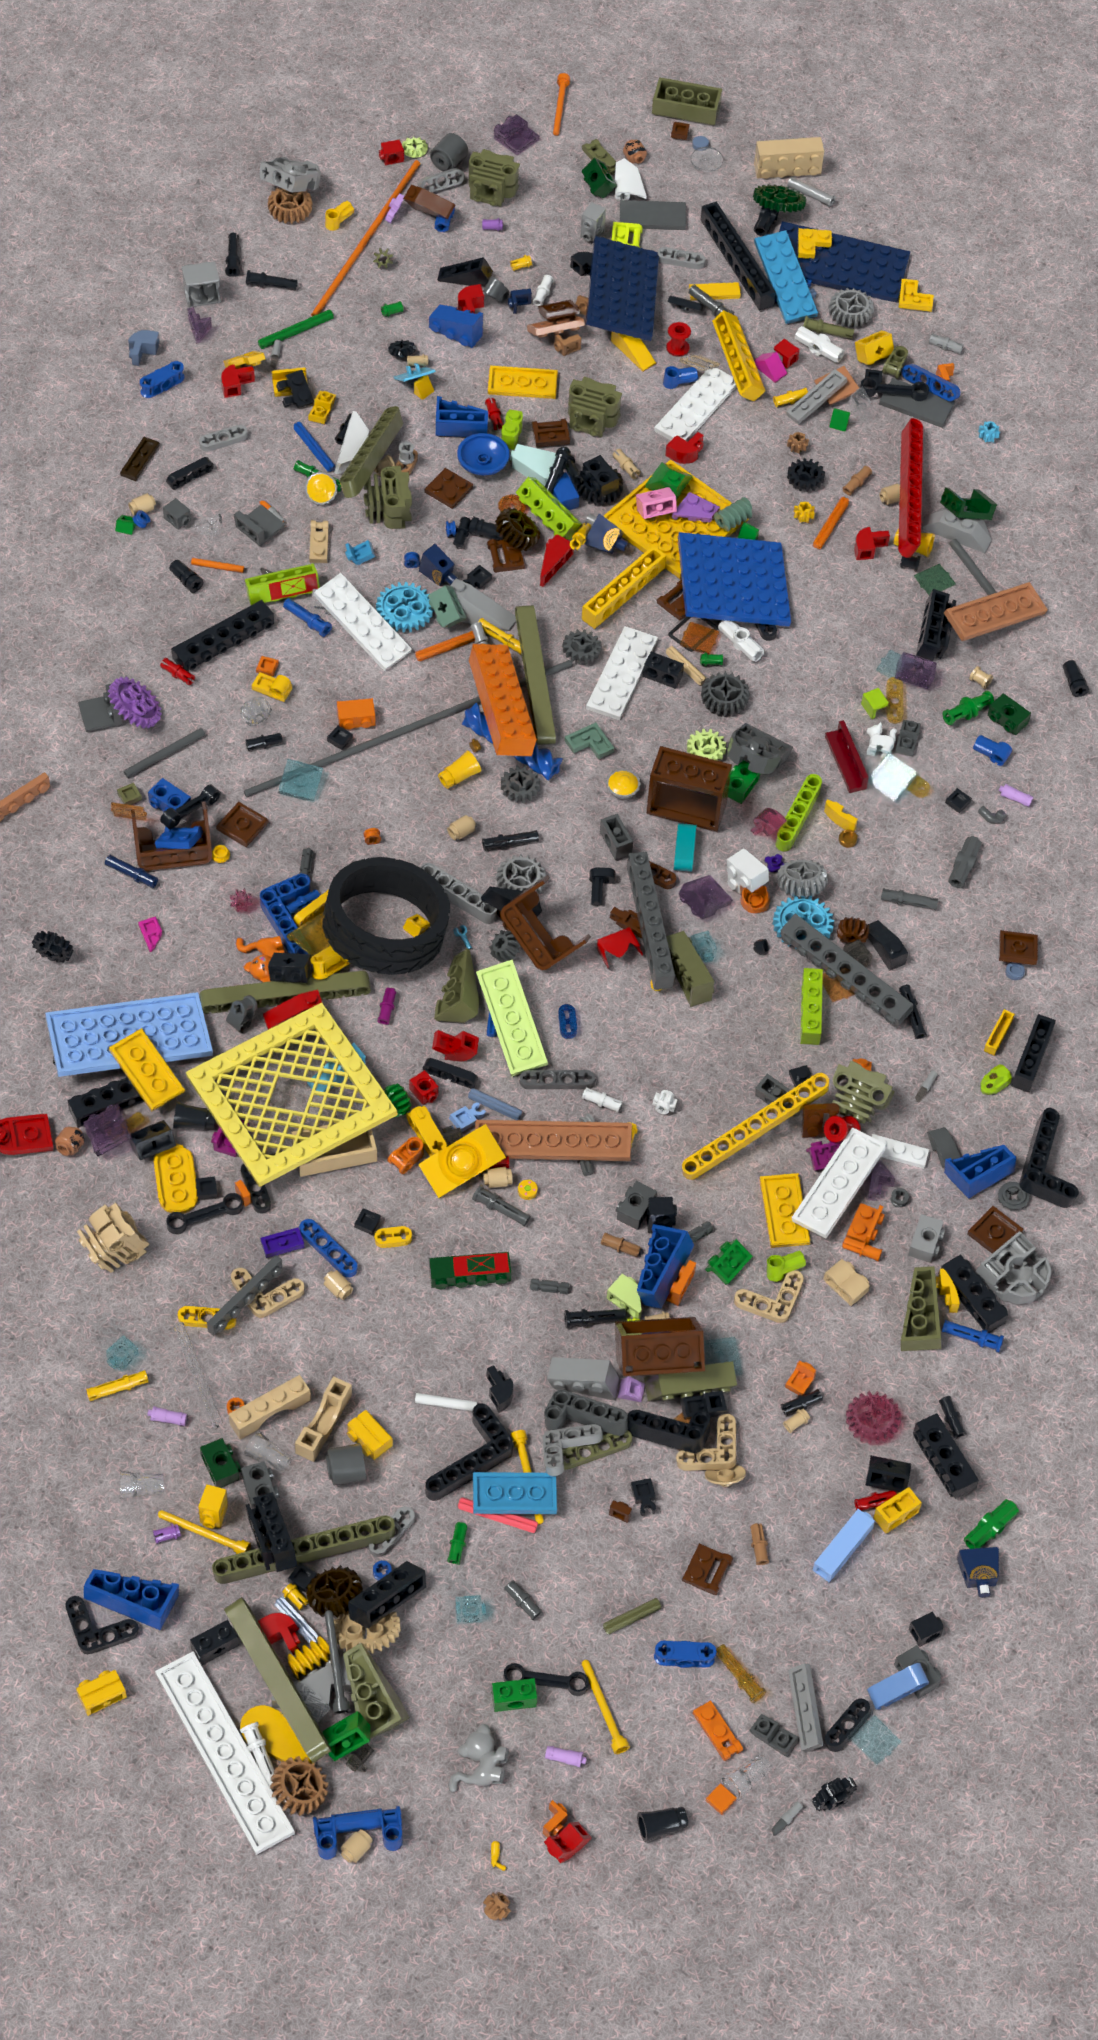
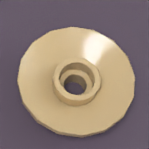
M737 1464L731 1469L705 1471V1478L709 1482L720 1484L723 1487L731 1486L733 1483L743 1480L746 1476L745 1469Z

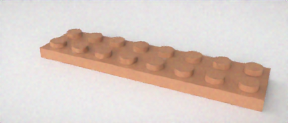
M476 1120L475 1130L485 1124L487 1125L505 1156H509V1159L631 1161L632 1123Z

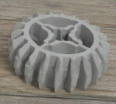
M846 288L845 291L841 289L840 292H835V295L832 296L829 303V313L832 320H836V324L841 323L842 327L848 325V328L853 326L856 329L858 325L862 327L871 320L874 313V304L871 296H867L866 292L861 293V289L856 291L854 288L852 290Z
M522 854L518 858L513 855L512 859L506 858L505 862H501L500 867H498L496 875L498 888L525 891L546 876L545 868L542 867L541 862H537L536 858L530 859L529 855L526 858ZM512 873L511 878L508 880L507 875ZM535 876V881L531 883V877ZM546 883L538 889H536L538 894H541L543 888L546 886Z
M797 859V861L791 860L790 863L785 862L784 865L780 866L777 873L778 887L781 888V891H785V894H791L792 897H814L815 894H820L821 891H824L828 882L827 871L824 869V866L820 865L819 862L814 863L813 860Z

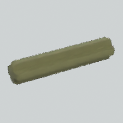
M654 1598L605 1622L603 1629L606 1634H611L660 1610L661 1604L657 1598Z

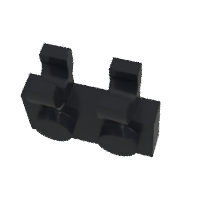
M302 370L287 374L285 376L286 380L277 382L276 388L278 392L290 388L292 396L283 398L284 408L296 404L297 408L314 403Z

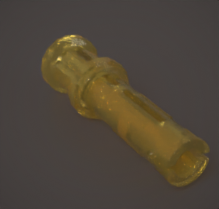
M725 1644L720 1645L716 1649V1655L737 1679L738 1687L747 1693L751 1703L760 1700L766 1693L765 1688L759 1686L754 1680L755 1676L746 1672Z

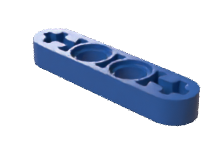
M908 364L902 368V376L912 383L922 382L921 376L922 374L925 375L929 392L947 401H953L960 397L961 392L957 385L915 364ZM936 381L941 385L940 390L935 388Z
M303 1220L299 1225L301 1236L344 1277L355 1276L358 1270L357 1262L314 1220ZM305 1226L308 1228L312 1226V1232L315 1235L313 1236L309 1230L305 1231ZM324 1238L327 1240V1243L324 1246H320L316 1241ZM333 1251H338L341 1254L337 1259H333L329 1255ZM344 1263H345L347 1266H351V1265H352V1270H350V1269L345 1270V1265H344Z

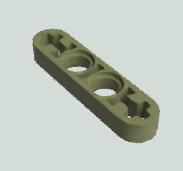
M627 1430L625 1434L621 1435L623 1438H627L626 1443H623L622 1440L618 1441L620 1436L610 1433L603 1435V1439L599 1443L606 1442L610 1446L605 1451L599 1449V1443L563 1449V1456L570 1458L569 1463L564 1461V1470L629 1448L632 1443V1434ZM588 1449L591 1454L588 1457H582L579 1451ZM573 1452H575L577 1460L573 1457Z

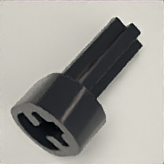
M596 867L590 870L589 880L592 882L591 905H602L603 883L612 884L615 882L616 872L614 869Z

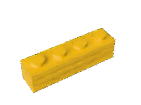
M1003 1010L985 1044L984 1052L995 1056L1013 1022L1014 1013Z

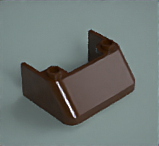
M202 802L204 820L195 821L190 826V828L201 826L203 835L190 849L156 848V840H153L151 830L147 827L137 828L135 810H131L139 868L150 871L201 865L210 862L212 859V848L206 802Z
M548 875L527 888L501 910L502 920L535 967L540 970H547L586 944L591 938L590 934L574 944L565 935L552 939L534 914L532 908L540 900L536 889L548 881L550 878Z

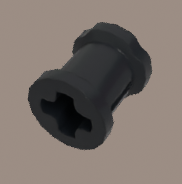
M902 556L900 567H908L917 571L921 556H912L911 558Z

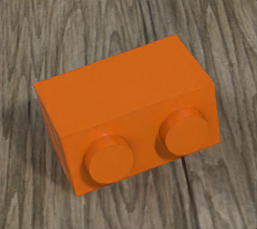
M373 698L337 701L339 726L345 730L376 726Z

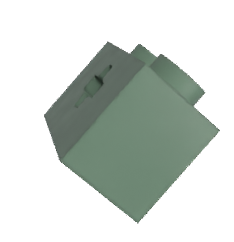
M445 585L428 595L430 599L429 604L437 615L436 620L443 628H450L467 619L453 586Z

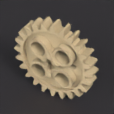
M349 1611L346 1612V1615L339 1614V1617L334 1619L337 1645H339L340 1649L346 1648V1652L356 1645L363 1643L367 1651L374 1654V1649L382 1651V1646L389 1648V1642L395 1643V1638H398L399 1632H401L400 1619L397 1617V1612H391L367 1629L366 1639H364L365 1627L350 1620Z

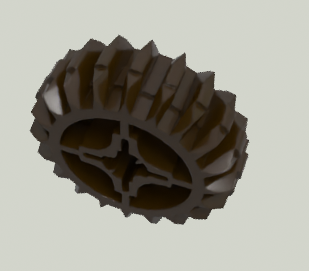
M508 508L501 511L495 521L496 531L500 533L499 537H502L509 546L512 545L514 549L518 548L520 551H527L537 544L540 538L539 527L535 525L536 522L532 521L531 517H528L526 513H522L521 510L517 511L516 508Z
M341 1565L337 1569L332 1566L330 1570L324 1569L322 1574L317 1573V1578L311 1579V1584L307 1585L308 1591L306 1593L309 1606L316 1614L324 1617L325 1612L330 1610L338 1618L339 1614L343 1613L346 1615V1612L349 1610L348 1602L363 1592L361 1578L354 1570L349 1569V1567L343 1568Z

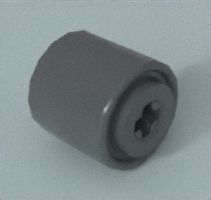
M448 133L431 150L430 158L435 167L441 171H447L456 168L467 157L469 151L467 144L460 136Z
M360 1443L327 1449L325 1458L329 1480H332L334 1486L366 1480L365 1463Z

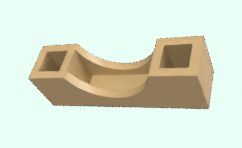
M298 1375L229 1413L230 1425L241 1440L257 1431L262 1423L275 1413L285 1409L295 1410L311 1401L310 1389L302 1377Z
M333 1376L324 1392L322 1402L314 1419L307 1427L304 1426L295 1442V1454L312 1462L315 1461L352 1396L351 1384Z

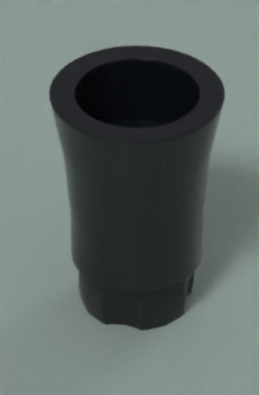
M176 1102L173 1129H214L215 1119L208 1108Z
M684 1807L638 1812L637 1814L638 1827L645 1843L657 1837L677 1832L679 1829L688 1826V1817Z

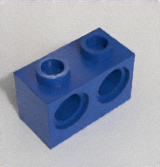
M164 778L148 791L150 805L155 809L159 808L163 813L168 808L177 809L191 801L189 795Z

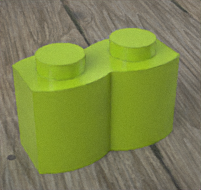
M512 409L506 413L501 439L507 444L509 449L515 450L522 432L523 413L522 411Z

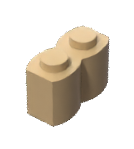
M843 1259L825 1272L823 1278L825 1283L837 1292L850 1306L862 1298L869 1291L870 1287L868 1279L856 1273L854 1266Z

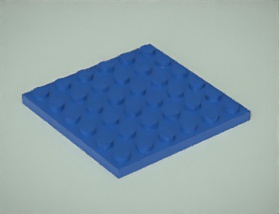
M679 532L678 547L686 617L790 626L791 616L781 542Z

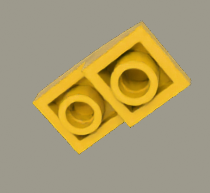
M319 391L314 400V406L309 413L308 420L325 424L334 405L336 394Z
M827 799L824 809L825 814L841 828L855 831L858 818L851 814L843 813L844 806Z
M939 1269L938 1276H935L936 1288H939V1295H945V1306H949V1313H957L960 1303L955 1285L944 1269Z

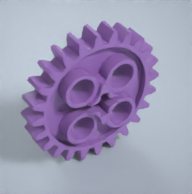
M120 677L119 679L116 678L109 686L108 692L110 694L108 697L112 699L110 703L115 704L114 709L119 710V715H124V720L129 719L130 724L134 722L136 727L141 725L143 729L145 727L149 729L161 719V707L158 706L159 702L154 700L156 696H152L150 694L151 690L147 691L145 685L141 686L140 681L135 683L133 678L129 680L128 677Z

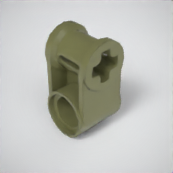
M897 346L893 349L883 366V374L888 373L899 379L908 357V350L904 346Z

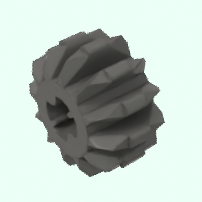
M501 930L499 934H495L494 940H491L492 945L489 946L490 954L499 962L516 959V954L520 953L518 948L521 945L511 931Z

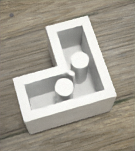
M743 848L727 859V883L732 890L737 891L740 895L743 888L753 892L769 881L768 868L746 849Z

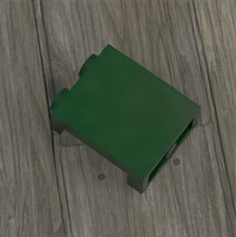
M945 487L940 501L957 518L992 520L997 506L993 500L979 489H973L971 498H961L950 488Z

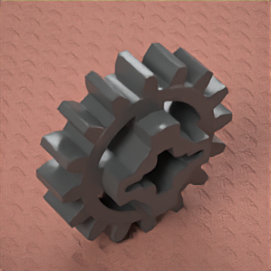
M576 629V633L570 631L569 635H565V640H563L562 644L563 653H566V658L571 657L572 662L578 660V664L581 661L587 664L588 660L594 662V658L598 659L601 652V641L598 640V636H592L593 632L586 633L585 629L583 632H580Z
M516 766V770L509 768V773L504 772V777H501V790H503L504 796L508 795V800L515 798L516 803L519 799L522 803H525V799L531 801L532 796L537 797V792L540 791V778H538V773L533 774L532 768L526 770V766L523 769Z

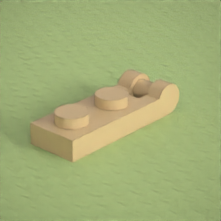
M311 520L309 563H327L329 521L316 522V520ZM316 529H323V532H317Z

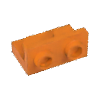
M860 1203L846 1237L862 1243L865 1241L867 1245H869L870 1240L874 1241L878 1233L876 1229L877 1224L881 1225L885 1214L882 1213L884 1206L880 1205L878 1209Z
M689 1260L686 1266L683 1265L681 1267L678 1278L674 1281L666 1301L679 1306L695 1275L696 1262Z

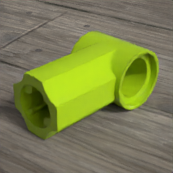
M799 1250L785 1256L772 1255L768 1257L767 1278L770 1281L778 1282L784 1278V1274L806 1266L803 1253Z

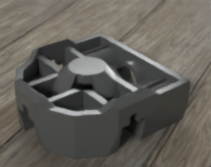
M745 723L732 733L727 748V755L736 764H740L747 755V760L750 761L749 771L759 774H771L775 768H779L787 761L793 746Z

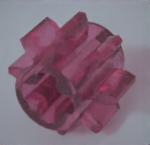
M245 888L242 891L235 889V894L230 895V899L234 900L230 903V906H235L237 912L242 909L247 911V906H252V901L248 900L252 897V894H247ZM241 897L244 902L241 903L240 900L238 901V898Z

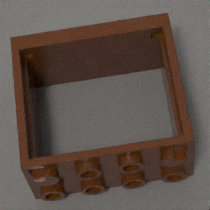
M660 746L650 774L646 814L685 824L697 825L696 827L718 832L727 804L732 764Z
M696 1317L615 1322L616 1361L623 1376L705 1371L703 1329ZM632 1366V1371H626V1367Z

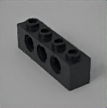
M1040 1014L1037 1015L1016 1069L1012 1087L1030 1093L1053 1033L1056 1020Z
M127 1076L67 1100L69 1111L77 1128L145 1102Z
M960 1254L941 1265V1269H944L952 1279L959 1300L983 1330H988V1333L1006 1323L1008 1318L1006 1307L997 1301L994 1292L986 1287L982 1277L974 1272L971 1263L967 1259H964ZM983 1307H988L991 1310H985Z
M408 1561L404 1562L348 1602L350 1620L369 1629L426 1588L425 1570Z

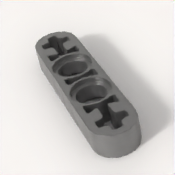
M526 1070L520 1074L519 1082L524 1089H586V1087L590 1089L595 1083V1075L590 1070ZM548 1076L553 1081L551 1083H544L542 1079ZM567 1076L572 1079V1082L564 1083L561 1079ZM526 1077H530L531 1081L529 1083L526 1081ZM584 1077H588L589 1081L585 1082Z

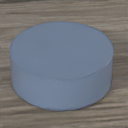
M696 136L693 139L692 147L696 151L708 149L709 140L706 137Z
M1010 962L1006 967L1005 973L1011 980H1020L1024 976L1025 968L1021 963Z

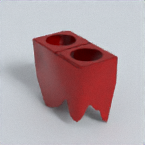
M630 927L597 939V951L607 968L609 966L605 951L620 958L626 953L629 943H631L643 956L639 947L640 944Z

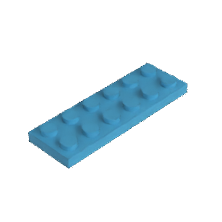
M787 231L755 238V246L768 280L776 291L775 298L785 324L805 320L806 316H809V318L817 317L818 311Z

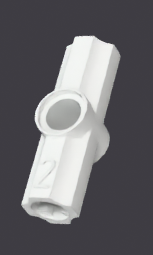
M802 326L795 334V339L808 346L809 350L812 353H816L815 355L817 356L822 354L838 363L844 355L845 350L831 343L829 337L825 334L817 335Z
M722 620L718 625V629L733 642V647L736 650L742 651L751 661L756 662L764 655V649L750 637L748 629L740 627L734 621Z

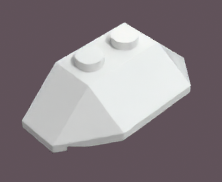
M353 411L335 467V474H343L368 437L369 429L356 411Z

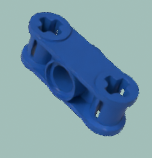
M173 361L143 376L140 379L141 395L145 398H151L184 381L183 363Z
M664 1640L658 1642L655 1646L654 1660L661 1666L707 1668L714 1664L717 1651L716 1647L709 1642Z

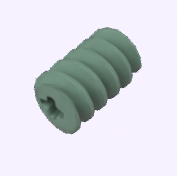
M742 497L730 506L715 513V522L725 531H730L731 528L736 527V524L740 525L741 521L745 522L747 518H752V505L748 498Z

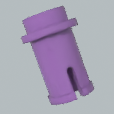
M500 218L495 220L483 219L482 228L483 230H503V220H500Z
M172 1523L171 1526L153 1530L156 1544L172 1538L177 1540V1537L181 1536L178 1524L173 1525Z

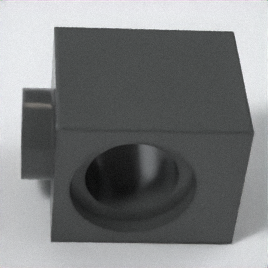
M175 498L163 507L164 519L179 530L181 527L187 526L191 521L190 509Z

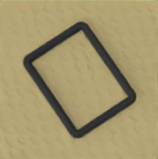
M686 617L668 633V636L688 651L693 652L718 630V627L706 618L701 619L714 629L692 648L672 635L691 617Z

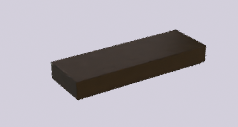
M143 437L120 471V476L136 481L160 446V443Z

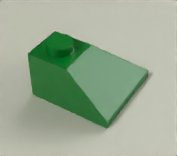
M661 462L645 487L653 491L669 487L677 500L692 479V475Z

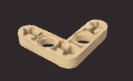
M237 1268L231 1273V1282L237 1291L244 1287L242 1281L237 1279V1275L243 1276L245 1285L252 1279L251 1275L244 1268ZM291 1279L266 1294L259 1291L252 1303L247 1306L256 1317L264 1318L300 1298L304 1294V1283L300 1279ZM292 1286L299 1287V1291L292 1290ZM275 1295H282L284 1299L282 1302H275L273 1297ZM258 1300L260 1306H264L265 1310L262 1311L261 1309H258L257 1303L255 1301Z
M796 1270L787 1273L776 1300L746 1289H740L735 1293L734 1304L742 1310L777 1323H784L788 1320L801 1290L804 1279L803 1275ZM796 1277L797 1281L795 1282L793 1288H791V1279ZM789 1293L793 1296V1299L786 1301L782 1298V1295ZM742 1296L746 1297V1300H744V1302H740V1298H742ZM752 1299H755L753 1302V1306H750ZM760 1302L765 1303L767 1309L759 1310L756 1305ZM781 1306H785L783 1314L778 1316Z
M723 1414L718 1418L717 1448L702 1449L698 1453H690L683 1450L678 1452L676 1461L679 1469L693 1471L733 1468L736 1465V1421L734 1416ZM725 1422H729V1431H725ZM725 1438H730L732 1443L724 1445L721 1441ZM725 1452H729V1461H725ZM704 1456H709L712 1458V1460L708 1463H704L701 1461V1458Z

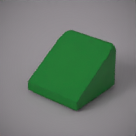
M834 408L829 427L845 432L849 424L850 412Z
M122 514L116 520L115 532L132 535L136 527L133 517Z
M744 522L737 538L758 540L759 529Z

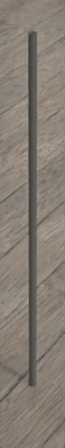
M571 660L545 669L546 677L572 667ZM525 678L518 680L520 687L526 685ZM475 697L246 789L244 794L246 797H249L468 709L475 703L480 704V697Z

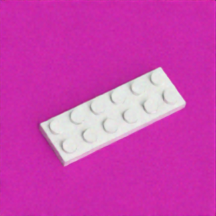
M710 366L711 368L705 371L654 427V431L669 440L678 435L688 441L735 390L737 386L733 376Z
M341 573L314 592L313 596L384 671L412 651V648Z
M624 626L586 705L587 710L617 720L621 719L643 673L644 663L650 652H653L658 637Z
M852 1127L792 1216V1222L827 1238L886 1150V1144Z

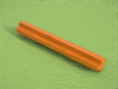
M840 498L813 542L814 548L821 549L849 505L848 498Z
M473 631L416 651L415 656L418 661H423L474 642Z

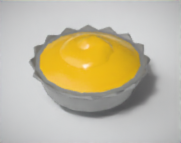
M318 471L308 477L305 482L304 491L310 502L323 506L334 500L338 486L332 475L327 472Z
M625 768L612 771L605 781L609 792L620 799L632 797L640 790L639 787L641 786L637 773H633L632 770H626Z

